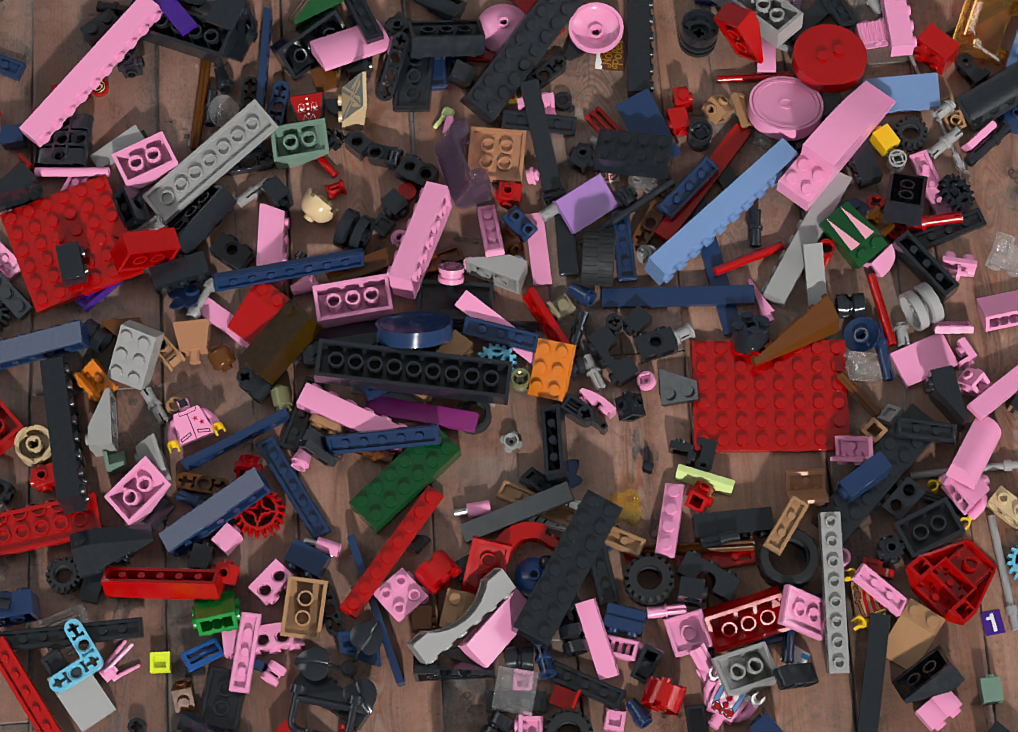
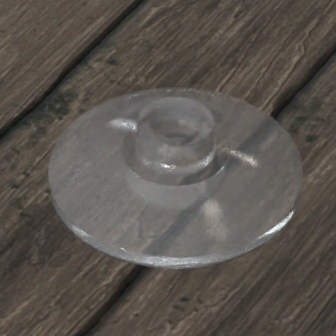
M228 95L216 96L209 105L210 118L218 128L223 127L239 113V103Z

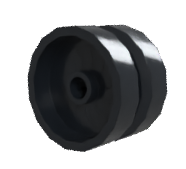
M348 208L337 225L333 237V245L341 249L348 247V250L357 248L365 250L373 234L375 218L365 214L360 217L359 211Z

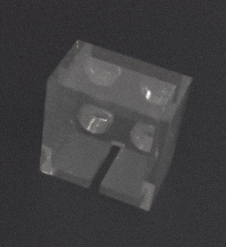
M499 666L492 710L532 716L539 672Z

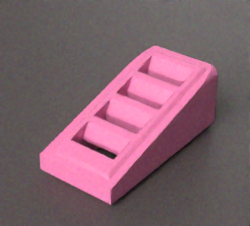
M607 634L608 639L612 640L610 645L614 658L633 663L637 662L643 648V644L640 641ZM616 642H619L617 652H614ZM624 644H626L625 654H622ZM632 646H634L632 656H630Z

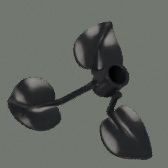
M379 620L361 622L352 628L350 641L353 646L358 647L352 661H345L341 666L328 663L330 659L329 652L321 647H312L300 653L295 659L294 665L305 678L311 681H319L325 678L328 674V666L341 670L343 676L351 678L353 683L344 687V701H347L348 695L363 697L362 706L357 707V712L370 715L377 698V689L374 683L368 679L355 681L354 676L357 674L355 663L361 650L366 655H372L380 649L383 642V628Z

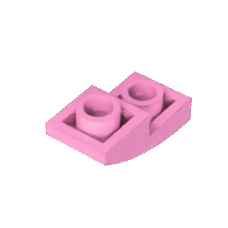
M761 38L763 62L762 64L757 63L758 74L775 73L776 47L764 38Z
M584 388L579 390V399L592 409L599 406L597 407L599 412L603 416L607 415L610 419L616 415V408L605 398Z

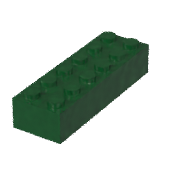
M441 430V444L407 447L349 501L350 508L377 535L421 495L428 485L430 486L461 457V449Z

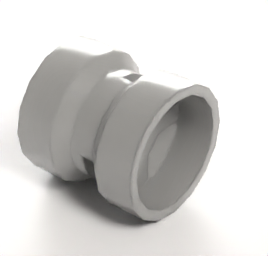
M899 149L889 153L886 168L889 172H902L907 161L906 153Z

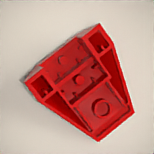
M969 538L919 555L906 566V572L912 592L931 611L946 619L945 621L963 626L977 613L998 566Z

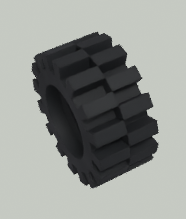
M906 116L905 119L902 117L900 122L896 123L894 133L901 140L898 148L902 147V151L908 149V152H911L914 149L915 152L925 144L928 136V127H925V122L921 123V118L915 120L916 116H912V119H910V116ZM908 128L913 129L917 132V137L915 139H907L903 135V131Z
M62 556V559L58 557L55 562L53 560L50 562L51 566H47L48 572H45V576L47 577V583L55 592L70 594V591H77L76 587L80 588V582H83V578H80L75 561L72 558ZM62 569H69L72 572L71 579L67 582L58 581L57 575Z

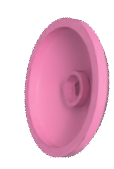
M594 2L579 7L569 21V35L572 42L579 49L588 53L599 54L613 49L620 42L623 35L624 25L620 14L613 7L604 3Z
M497 4L482 12L478 19H480L485 33V46L487 50L494 53L498 51L525 15L521 9L510 4Z

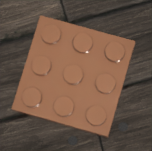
M471 126L466 181L500 183V181L510 180L522 184L527 130Z

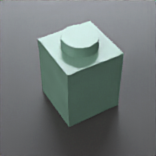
M994 674L982 675V678L977 681L980 705L1001 704L1004 701L1000 676L994 677Z

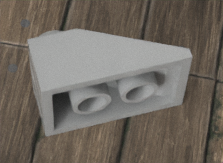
M519 255L471 257L465 261L467 275L488 283H494L495 286L520 294L528 276L527 261Z
M105 388L88 425V434H85L86 445H89L90 451L96 457L103 456V451H107L108 454L119 452L116 398L110 388Z
M765 641L711 659L727 697L758 691L773 686L776 683L772 670L777 667Z
M83 662L81 665L86 669V672H88V665L86 666ZM79 667L71 671L73 678H78L82 674V670ZM67 673L64 674V676L66 677V679H64L63 681H60L59 679H57V680H56V683H57V684H56L54 687L57 686V687L61 688V687H62V684H61V683L64 682L65 680H68L69 683L72 682V681L68 678ZM94 674L67 691L56 693L82 732L117 710Z

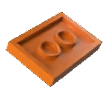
M538 338L528 395L561 402L565 401L576 345Z

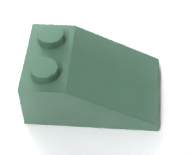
M325 118L280 125L271 134L273 157L278 170L297 167L330 153Z

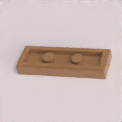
M792 494L763 546L780 556L810 504Z

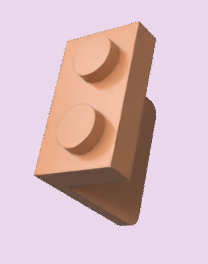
M824 468L785 470V489L788 500H790L793 494L808 504L813 503V505L820 506L829 502V496L825 487Z

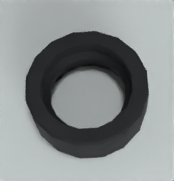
M461 400L456 409L464 410L467 406L478 405L485 413L484 420L476 426L475 433L463 432L475 435L487 430L492 419L489 404Z

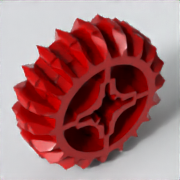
M270 492L257 501L254 506L247 508L234 517V520L238 521L236 526L241 528L243 534L247 532L248 537H252L255 533L256 539H259L260 534H262L263 538L266 539V533L269 532L273 536V529L280 530L277 524H284V520L281 518L286 517V513L283 512L286 506L282 504L283 499L278 498L277 492L273 494ZM264 500L273 503L275 511L266 508ZM262 509L263 512L260 513V516H259V519H258V516H257L256 513H259L260 510ZM245 515L255 519V526L245 521ZM272 519L268 524L263 525L265 520Z

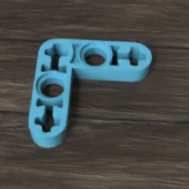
M77 619L68 620L64 625V631L80 659L50 678L49 686L56 693L67 691L99 671L104 665L101 654L83 624ZM72 624L78 626L76 629L81 635L78 638L73 631L69 632ZM82 640L89 641V647L86 650L79 649V643ZM92 657H94L95 659L99 658V660L96 661V666H93L91 664L87 667L89 669L88 672H86V669L81 665L83 662L86 666L90 664ZM76 667L81 668V676L73 678L71 671ZM67 673L68 678H69L72 682L69 683L68 680H65L64 682L61 683V684H62V687H61V688H59V687H57V686L54 687V686L57 684V683H56V680H57V679H59L60 681H63L64 679H66V677L64 676V674Z

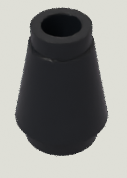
M217 66L214 69L216 89L222 94L229 93L233 90L234 82L224 66Z

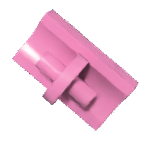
M947 251L942 258L941 265L950 275H955L956 281H959L960 276L974 277L978 261L974 260V256L971 254H965L963 258H956L954 252Z

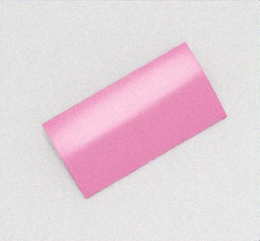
M376 19L384 34V39L366 44L358 27L354 26L310 41L313 56L322 68L328 71L387 51L390 39L383 26Z

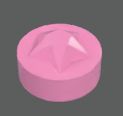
M643 371L637 376L636 383L641 390L648 391L656 385V377L650 371Z

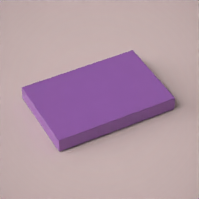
M601 173L554 201L572 234H575L619 206Z

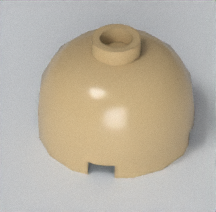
M309 188L301 200V208L305 213L304 218L311 223L313 221L318 223L330 221L339 210L337 208L333 210L330 207L333 204L317 191L312 193L313 188Z

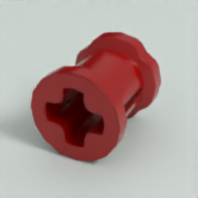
M339 179L334 184L324 185L329 201L338 195L347 194L342 179Z

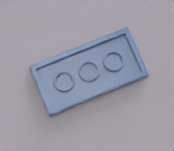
M937 72L863 79V83L868 81L896 101L888 113L933 110L941 105Z

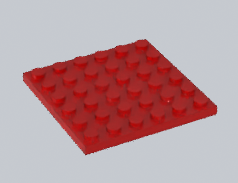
M106 174L0 215L38 315L145 273L143 269L117 272L110 252L121 233L128 230L127 227H124L111 195H113ZM78 241L80 246L85 248L86 258L83 259L84 264H88L90 275H87L88 282L65 287L61 278L55 246Z

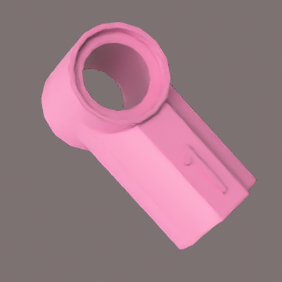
M701 641L691 645L687 651L697 667L696 672L699 678L706 684L709 670L714 665L711 660L712 657ZM713 667L712 672L717 674L715 667Z

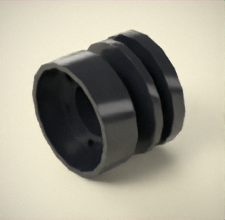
M693 9L683 16L678 42L681 50L688 56L695 58L705 57L715 49L720 28L713 19L715 14L711 11Z

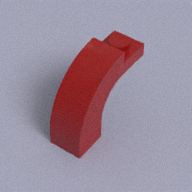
M521 522L505 529L495 541L512 544L510 560L515 550L524 543L535 542L554 551L560 538L553 534L547 535L548 526L544 524Z

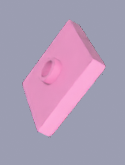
M702 609L663 620L675 659L689 655L687 650L690 646L701 641L707 649L713 648L714 645Z

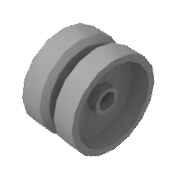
M926 282L915 286L913 291L907 290L899 295L901 309L915 330L922 331L929 327L930 322L937 323L944 319V309L940 299Z

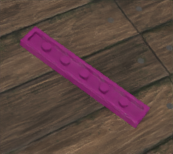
M379 396L369 403L366 400L365 407L372 409L375 412L374 414L378 416L385 415L391 419L425 425L439 423V427L475 433L479 418L477 412Z

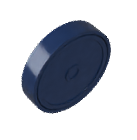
M412 311L396 313L380 318L375 324L377 342L394 348L432 347L444 344L453 338V320L447 315L436 312Z

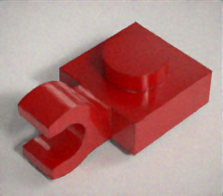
M863 557L862 563L866 564L883 579L893 581L894 570L882 568V561Z

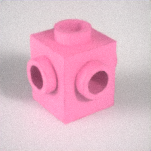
M967 367L957 379L960 391L966 396L978 397L992 385L985 373L978 368Z

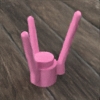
M123 640L106 662H104L103 667L98 672L107 682L111 679L115 682L120 677L141 666L136 664L118 674L116 673L119 670L115 664L134 646L133 643H130L115 658L127 642Z

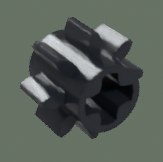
M329 127L327 129L329 150L333 148L336 151L344 144V134L340 129L336 128L333 130L332 127Z
M624 185L615 193L617 196L615 200L620 208L623 206L627 208L637 201L636 197L638 194L633 186L628 188Z

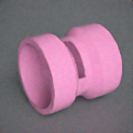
M270 660L267 670L263 671L260 677L270 685L277 687L280 677L284 676L287 670L277 662Z

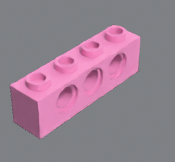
M282 622L260 625L255 657H259L261 653L266 652L278 654L281 653V650L285 649L298 651L301 647L305 646V639L288 637L285 642H280L278 639ZM239 629L222 631L224 655L227 659L230 658L231 661L234 660ZM262 637L269 638L268 643L265 645H260L259 640Z

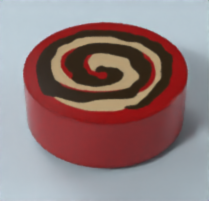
M102 79L99 86L92 90L91 93L96 97L105 96L109 91L107 81Z

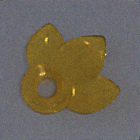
M628 489L623 493L615 492L611 494L607 500L623 508L616 523L628 519L632 525L638 524L642 516V510L639 506L641 500L639 493L636 490ZM629 495L634 497V501L631 503L627 501Z

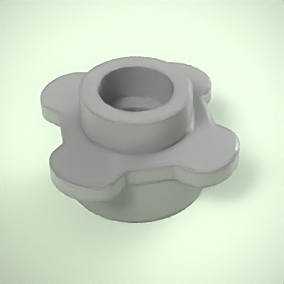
M512 431L500 438V442L504 444L505 452L511 453L516 448L520 449L523 445L522 441H519L516 431Z

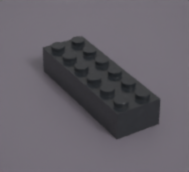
M132 0L131 3H130V6H131L136 0ZM186 10L197 23V27L186 35L182 36L167 17L162 14L161 18L149 28L147 34L140 38V40L225 66L239 35L236 26L232 32L206 22L207 16Z

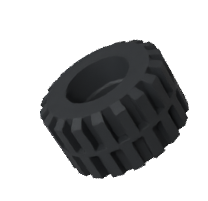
M646 553L644 557L642 554L639 555L638 559H633L631 564H628L625 572L624 586L626 593L629 594L631 600L636 601V604L640 605L642 603L644 607L664 603V600L669 598L673 590L674 572L671 570V565L666 563L665 558H658L659 555L657 554L650 556V553ZM652 571L660 577L661 583L657 588L647 590L638 584V576L642 572Z
M561 709V712L556 711L553 713V716L547 719L543 731L557 732L561 727L571 725L576 727L579 732H594L589 718L583 716L580 711L575 712L574 709H570V711Z

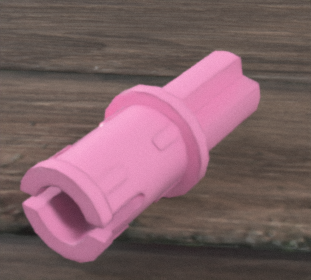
M664 603V605L646 607L648 619L660 617L667 619L668 616H677L687 612L684 603L671 605Z

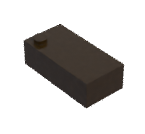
M290 299L240 357L261 377L273 385L323 327Z

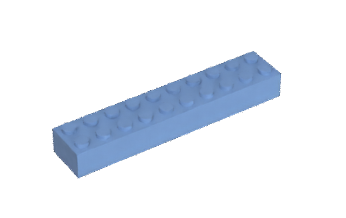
M782 138L652 254L644 270L659 286L663 282L668 283L674 277L673 274L677 270L681 271L686 267L687 261L690 258L695 259L701 253L700 250L704 245L708 247L714 241V237L717 234L721 235L728 228L727 225L730 222L734 223L740 218L743 210L748 211L754 205L753 202L757 198L760 200L767 193L766 190L770 186L772 188L776 186L779 179L793 164L799 153Z

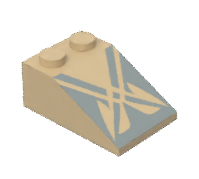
M361 72L344 85L341 94H338V106H341V111H338V122L342 123V129H364L367 109L366 72Z

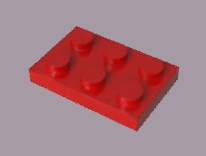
M473 536L461 591L476 595L480 580L491 570L501 568L506 573L512 544Z

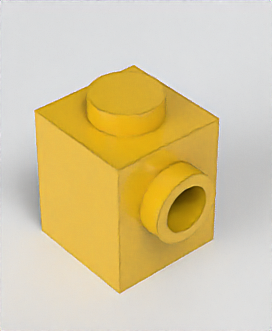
M888 123L884 126H877L872 131L870 142L882 157L897 149L901 141Z

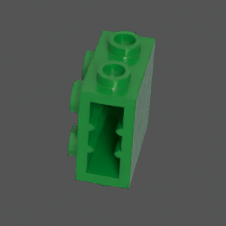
M234 590L223 592L220 601L195 600V606L192 607V624L194 629H198L199 636L212 635L217 632L232 631L239 628L238 620H241V604L239 597L235 598Z

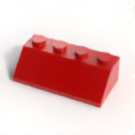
M778 585L702 610L716 654L791 630L777 623L782 600Z

